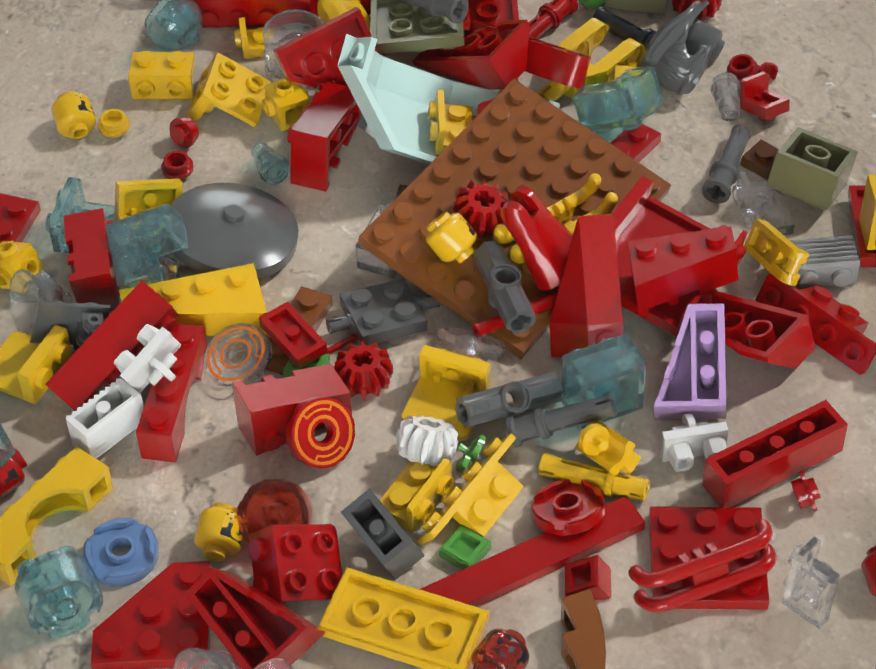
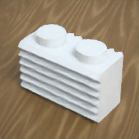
M116 378V382H112L110 387H105V391H100L99 395H94V399H89L88 403H83V407H78L77 411H72V415H66L72 446L74 448L76 446L96 459L138 427L144 408L141 394L123 379Z

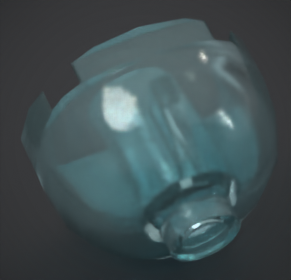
M160 0L145 19L144 25L148 29L143 31V34L162 50L171 52L182 50L186 47L191 48L201 37L200 32L203 27L201 7L195 0Z

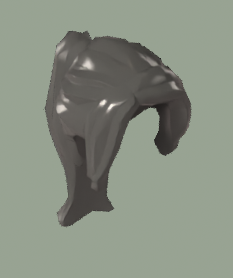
M707 0L704 2H693L683 13L660 27L648 43L641 59L644 65L653 67V77L660 86L669 91L677 92L678 95L692 92L701 79L706 67L708 47L706 45H699L698 51L694 55H689L685 41L692 23L709 4Z

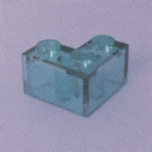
M655 66L627 69L614 81L585 85L583 89L572 96L579 122L591 131H595L596 134L606 133L623 127V130L636 129L642 125L641 122L646 117L654 114V110L664 101Z
M168 203L105 225L117 285L120 289L136 287L141 280L146 284L163 281L159 257L189 247L183 216Z

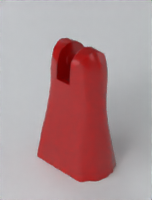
M521 185L512 193V201L505 202L500 210V215L506 228L521 250L535 286L539 290H551L558 286L562 279L573 234L547 209L533 190L526 185Z

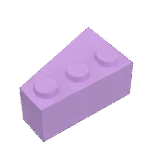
M688 304L669 365H667L664 374V380L653 406L654 419H682L684 414L692 413L694 419H726L724 304Z

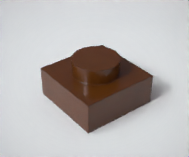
M759 140L742 156L741 166L768 180L779 149L763 140Z

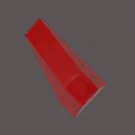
M527 19L506 20L499 22L496 26L497 29L486 32L484 27L475 29L473 34L464 38L465 46L449 50L443 48L425 50L412 62L417 67L484 89L503 90L513 79L518 81V78L527 69L530 24Z
M614 214L578 216L563 276L559 283L555 305L549 320L551 357L583 360L625 358Z

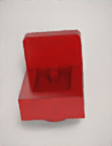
M760 72L740 81V107L742 110L757 116L760 120L766 121L773 120L778 115L790 111V99L768 90L767 73Z

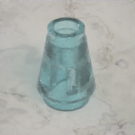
M258 143L252 148L251 155L260 178L264 182L279 184L288 177L289 162L284 156L266 143Z

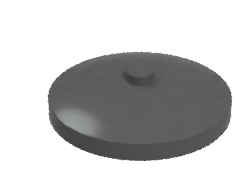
M211 183L194 187L178 196L170 205L166 215L165 238L170 250L181 262L199 273L254 263L258 279L278 272L290 262L296 251L298 241V224L289 208L273 195L243 184Z

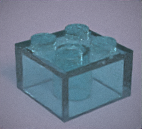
M628 333L614 338H607L600 343L583 349H575L563 355L561 383L564 391L561 402L564 406L611 393L617 408L613 409L617 410V416L599 419L602 423L643 408L647 363ZM590 422L578 425L576 427L579 431H581L582 429L590 425Z

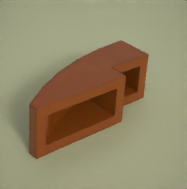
M588 589L561 598V621L566 630V633L562 634L561 655L567 668L605 669L606 647L604 629L599 609L591 590Z

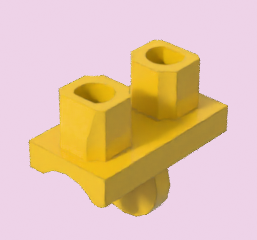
M599 420L590 422V425L581 430L579 442L574 447L616 476L620 470L630 475L641 459V456L633 451L636 444Z

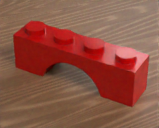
M176 324L170 332L181 344L180 348L174 353L178 360L169 369L176 375V378L171 382L163 376L155 386L152 384L150 386L136 430L142 459L175 463L177 461L185 435V411L189 390L194 379L201 380L207 362L208 345L205 327Z

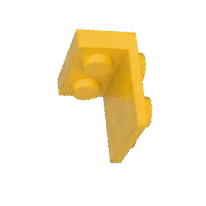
M217 52L201 74L187 116L198 121L205 111L210 113L214 106L255 127L263 110L262 99H265L264 85L271 82Z

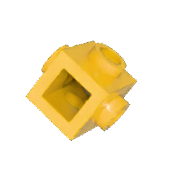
M287 78L264 85L265 99H262V105L267 117H273L281 132L289 129L300 118L302 110L309 106L310 98L305 86H300L298 83Z
M2 241L0 243V288L19 291L30 288L35 283V279L45 270L38 258L37 251L32 247L31 243Z

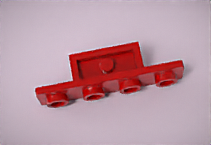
M771 273L768 274L755 301L808 315L814 343L857 374H865L876 355V343L863 335L869 322L859 316V311L852 306L839 303L832 298L833 294L829 290L821 286L798 290L794 286L779 281Z

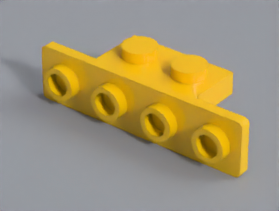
M512 433L501 440L498 437L492 439L482 450V453L485 455L484 459L480 463L475 461L463 473L462 478L465 482L461 487L454 486L441 500L445 505L439 513L434 511L425 519L420 526L424 532L416 540L421 546L434 539L452 517L459 524L483 537L524 487L498 462L516 439Z

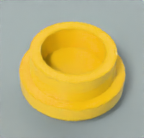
M109 109L101 114L98 128L102 135L116 138L128 132L130 121L123 111Z

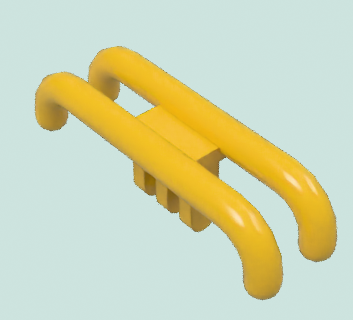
M597 173L591 174L587 182L578 191L547 207L572 234L577 219L573 222L571 220L575 208L587 201L597 191L601 184V176ZM609 192L597 208L584 216L610 214L617 204V194ZM499 224L495 227L493 238L496 242L508 244L515 241L505 225ZM514 244L510 250L511 260L517 264L526 263L519 246Z

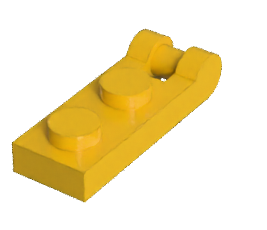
M755 218L744 244L747 247V252L779 281L790 286L797 285L800 278L798 271L801 264H806L810 254L798 248L768 221Z

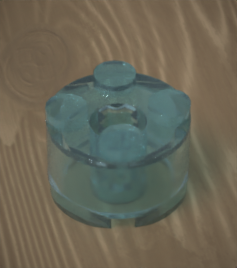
M72 546L60 547L58 550L44 553L34 559L24 560L19 564L17 568L18 576L15 581V593L29 625L35 633L40 635L39 631L49 634L50 638L67 637L86 628L91 623L89 617L96 609L98 613L100 612L103 605L102 592L85 558L77 553Z

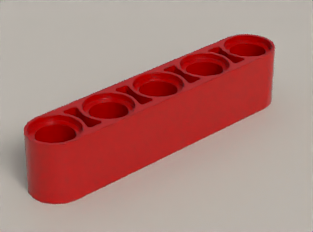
M471 20L468 35L473 34L475 29L484 27L486 32L497 29V27L490 23ZM529 37L527 69L525 72L566 86L583 89L591 57Z

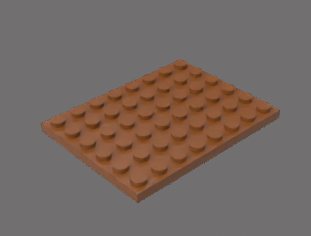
M513 79L360 234L357 244L471 325L499 315L498 310L487 301L488 289L473 259L474 252L461 263H458L456 259L446 263L441 261L426 242V236L429 233L426 227L446 211L449 214L453 213V204L461 187L466 188L471 180L480 185V182L485 179L486 184L491 187L498 183V192H507L508 201H512L511 195L517 187L526 185L535 192L546 207H549L578 191L587 182L591 174H599L601 176L599 188L587 201L575 208L571 219L573 222L578 216H584L597 208L609 192H614L618 196L617 204L610 213L612 214L641 176L654 182L649 196L658 201H661L666 196L671 184L516 79ZM475 231L477 238L472 247L476 250L482 246L483 242L495 240L486 232L479 238ZM516 241L508 244L496 242V244L503 247L511 265H514L521 271V286L529 302L558 291L559 285L551 290H539L534 284L527 264H517L511 260L510 250L514 244H517ZM553 308L536 314L535 325L529 327L525 333L513 334L511 330H507L504 327L487 334V336L519 359H522L549 329V320Z

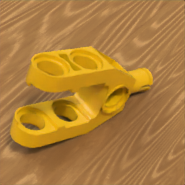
M592 18L560 42L559 46L590 56L593 49L603 41L607 30L609 31V26L597 18ZM628 38L596 64H589L583 89L550 81L535 93L545 100L555 102L562 95L578 100L606 92L608 78H614L615 65L638 66L645 52V47L632 38Z

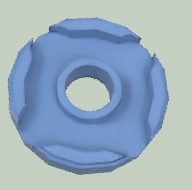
M115 518L100 524L94 529V534L89 540L87 538L84 544L83 557L90 575L100 583L111 586H125L144 579L154 569L159 559V546L152 528L148 525L139 524L136 519ZM120 546L130 548V551L123 556L112 554L113 550Z

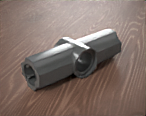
M495 241L483 242L482 246L474 250L473 259L488 289L487 301L498 310L507 330H511L513 334L525 333L529 327L535 325L536 315L521 286V271L514 265H511L502 246L496 244Z
M554 372L458 397L456 398L455 411L458 421L463 424L464 428L561 402L564 390L560 378ZM506 392L513 399V407L506 401Z

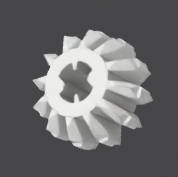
M422 415L417 417L409 416L401 421L400 429L397 430L396 449L399 451V455L408 458L410 462L436 466L444 458L449 461L453 459L458 445V432L452 424L445 423L443 419H435L432 416L424 417Z

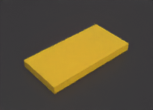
M346 567L318 627L326 632L322 637L423 669H468L490 619V611Z

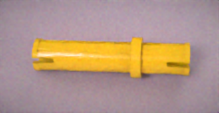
M548 453L542 455L539 464V476L558 480L570 479L571 483L581 484V480H586L598 486L605 496H627L640 502H645L648 496L650 479L635 477L621 472L616 476L605 468L560 458Z

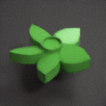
M480 434L475 438L469 448L462 443L459 444L457 449L464 453V457L459 461L456 468L457 471L462 473L465 468L468 469L471 462L477 459L486 440L484 435Z

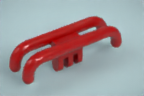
M765 519L757 520L755 523L757 534L755 536L718 549L713 542L705 544V555L699 547L691 549V560L685 552L676 555L678 565L662 571L646 572L638 565L630 567L628 574L631 580L645 588H658L685 578H689L692 583L689 587L660 597L650 596L642 589L637 590L633 595L635 603L646 611L664 612L768 573L775 566L777 554L773 546L769 544L773 536L770 523ZM759 551L761 559L729 571L728 562Z

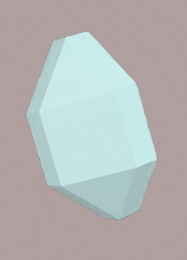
M346 34L337 65L380 149L427 165L438 156V154H435L434 141H429L430 122L433 120H428L429 102L435 101L437 90H444V104L472 106L473 116L477 115L476 109L479 103L494 99L500 93L455 82L383 57L375 51L377 39L373 37L357 38ZM547 100L548 102L559 108L560 103Z

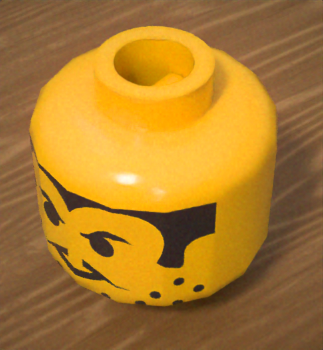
M76 91L64 92L58 96L51 107L56 129L64 137L73 139L84 138L96 125V115L92 103L84 94Z
M446 211L426 227L429 231L426 236V242L441 261L447 263L456 259L458 263H461L474 252L472 244L476 241L477 235L460 213L449 214Z
M214 503L211 507L204 509L200 513L194 534V543L203 551L205 558L213 561H224L225 557L235 556L241 550L246 531V520L235 506L226 503Z

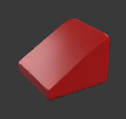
M598 554L564 565L565 597L588 589L591 590L594 600H605L612 597L611 569Z

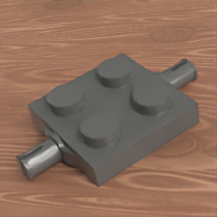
M404 278L341 293L340 305L345 316L326 320V326L329 334L349 329L358 337L360 343L363 340L366 346L375 342L380 343L427 331L428 320L423 310L440 307V302L430 295L418 298L410 291Z

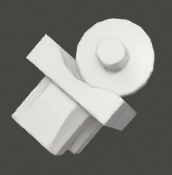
M146 324L136 338L145 346L141 352L135 357L126 350L114 361V364L122 373L120 377L139 393L143 391L149 382L155 386L163 376L171 382L176 378V375L169 369L178 360L174 353L181 346L164 327H161L159 330Z
M692 413L684 414L682 425L673 426L671 430L662 432V449L660 450L662 462L669 461L675 472L686 471L693 467L694 457L705 456L706 459L726 449L729 431L726 421L708 424L707 421L695 423Z

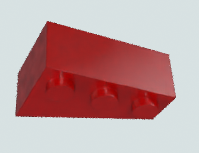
M731 226L654 238H642L627 242L639 318L648 315L649 308L665 302L671 306L679 303V297L694 291H697L700 295L739 280L736 245Z

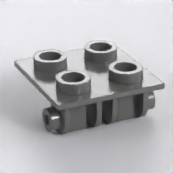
M61 301L40 302L30 343L40 344L54 325H58L67 329L74 354L108 317L111 305H99L93 302L84 304L63 303Z

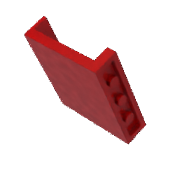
M641 176L612 213L614 214L621 305L638 315L627 242L642 238H654L710 229L649 196L654 182L644 176ZM745 230L742 231L735 241L738 265L747 251V247L743 246L748 233ZM717 289L700 295L697 291L679 297V303L671 306L667 302L649 308L648 315L641 318L677 337L688 304H711Z

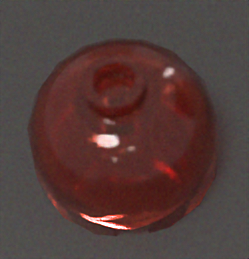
M269 478L252 485L237 507V521L242 537L249 543V534L271 525L313 524L314 511L309 495L298 484L287 479Z

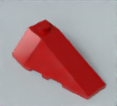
M718 291L711 304H724L725 345L739 355L796 369L816 348L808 315Z

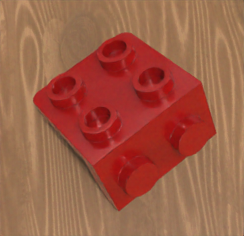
M271 525L249 534L248 554L252 560L253 587L282 605L289 602L331 600L342 577L337 530L334 525Z

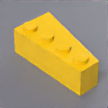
M254 263L147 284L173 306L179 315L176 319V324L205 327L206 336H219L231 328L245 326L257 330L263 337V340L269 339V336L260 327L259 317L266 314L267 311ZM135 287L119 290L121 302ZM239 329L231 331L224 336L227 337V340L241 339V336H249L252 331Z

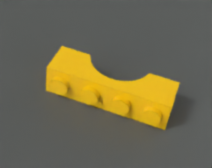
M76 446L69 454L61 457L42 479L35 481L29 491L16 503L6 508L0 517L1 580L12 586L37 562L32 537L37 527L45 519L56 513L68 510L90 512L113 490L108 466Z

